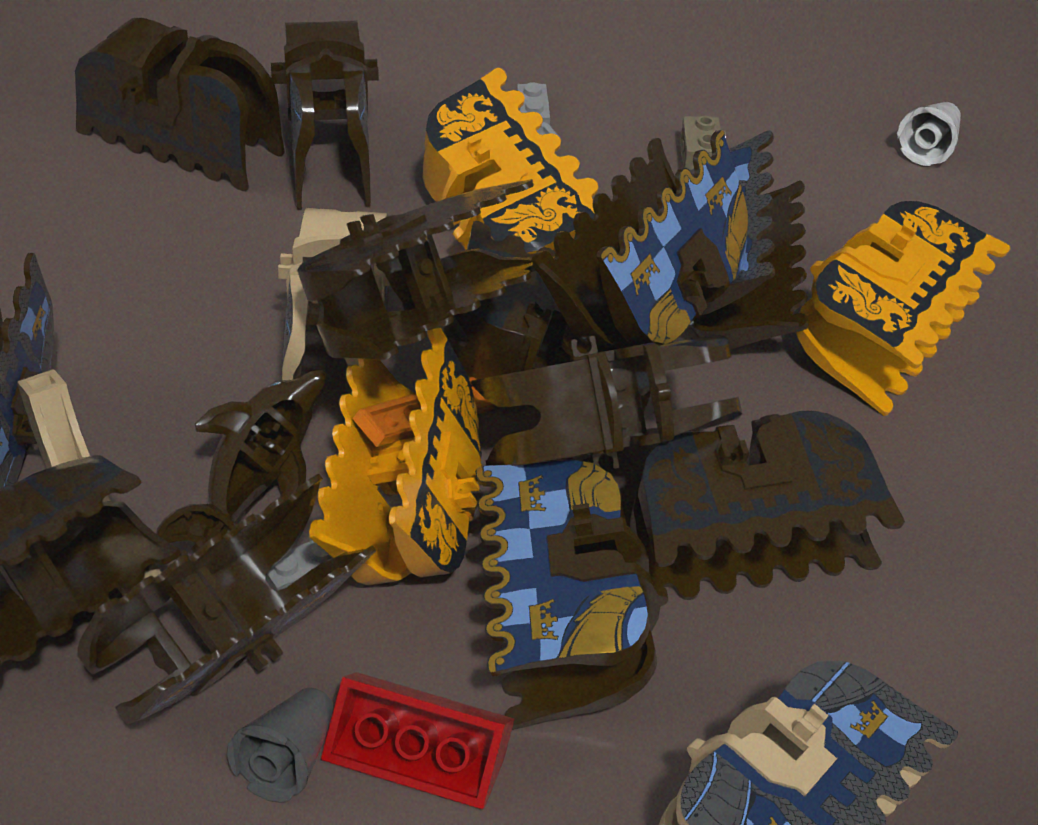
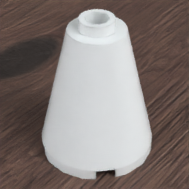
M942 102L910 111L900 122L897 132L903 154L912 162L922 166L940 164L946 161L953 154L958 143L961 114L957 106L950 102Z

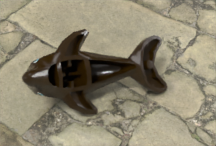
M310 371L299 379L275 381L262 388L247 402L231 401L209 409L195 423L196 432L223 434L212 459L208 487L209 504H189L176 509L163 519L157 528V535L168 543L178 541L198 542L201 540L205 544L218 534L223 536L236 526L235 521L243 511L276 479L281 494L287 495V497L306 482V463L302 454L301 444L312 419L313 404L325 385L327 376L325 371Z

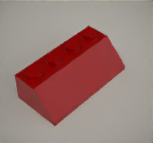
M355 672L343 676L341 679L321 760L484 809L503 764L515 719Z

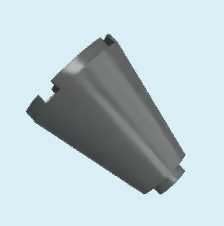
M304 688L235 733L228 743L227 758L235 776L237 777L241 772L250 782L246 787L249 791L268 801L286 802L305 788L328 732L334 710V705L328 695L315 688Z

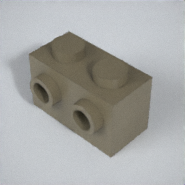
M707 115L699 117L683 116L680 137L683 168L689 170L694 168L693 155L695 151L704 149L710 157L712 156L710 140L715 131L721 130L719 117Z

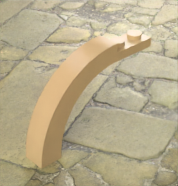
M52 369L17 381L25 410L46 468L90 456L74 413L66 382ZM108 495L103 499V502L110 501ZM155 563L144 569V579L161 574L160 569ZM117 587L123 596L132 589Z

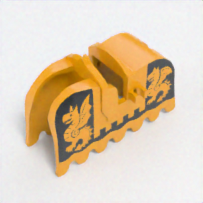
M498 67L473 84L439 102L428 115L422 176L425 188L431 197L438 202L480 188L532 179L533 187L506 195L507 200L493 206L481 208V213L474 217L453 222L454 225L460 224L452 234L464 249L467 250L473 221H480L490 227L491 237L495 241H502L508 235H516L522 238L524 250L529 254H534L543 247L555 251L554 237L557 232L567 231L574 239L573 220L576 213L587 212L593 220L592 197L597 193L599 185L592 178L576 179L573 176L579 169V160L574 156L559 157L555 154L561 145L560 137L552 133L544 135L537 133L536 130L542 126V116L537 112L522 113L518 110L524 105V94L517 90L506 92L501 89L506 84L507 75L502 68Z
M901 201L891 205L883 213L877 224L872 223L869 227L859 231L841 249L833 252L825 261L818 260L810 267V271L814 276L812 298L799 311V313L806 315L809 326L806 330L796 332L798 340L808 356L820 368L857 394L880 414L886 416L893 409V402L885 394V391L896 395H902L907 391L908 383L900 375V372L910 376H917L921 373L924 357L931 358L935 355L938 340H945L949 337L952 323L961 321L965 314L963 309L966 305L974 304L980 297L977 291L980 289L982 282L973 271L984 275L991 274L995 269V263L987 254L1004 257L1009 252L1010 245L978 230L937 206L920 201Z
M442 328L427 330L433 350H424L421 354V362L427 380H417L415 384L416 396L420 402L421 410H412L409 414L410 427L414 433L413 436L379 447L372 443L352 419L360 409L415 393L399 383L380 360L357 358L359 366L355 364L347 367L346 376L352 389V395H341L339 405L345 418V425H334L332 433L334 443L338 448V456L336 454L330 455L325 460V468L331 480V487H322L318 491V502L323 511L324 520L312 521L309 536L333 558L345 552L367 549L373 545L377 551L351 575L358 583L375 585L395 582L411 573L419 577L452 573L460 567L465 555L469 521L474 519L477 500L471 491L476 492L480 489L475 472L479 466H482L480 428L469 377ZM378 485L388 496L400 494L403 507L395 506L391 508L378 491Z

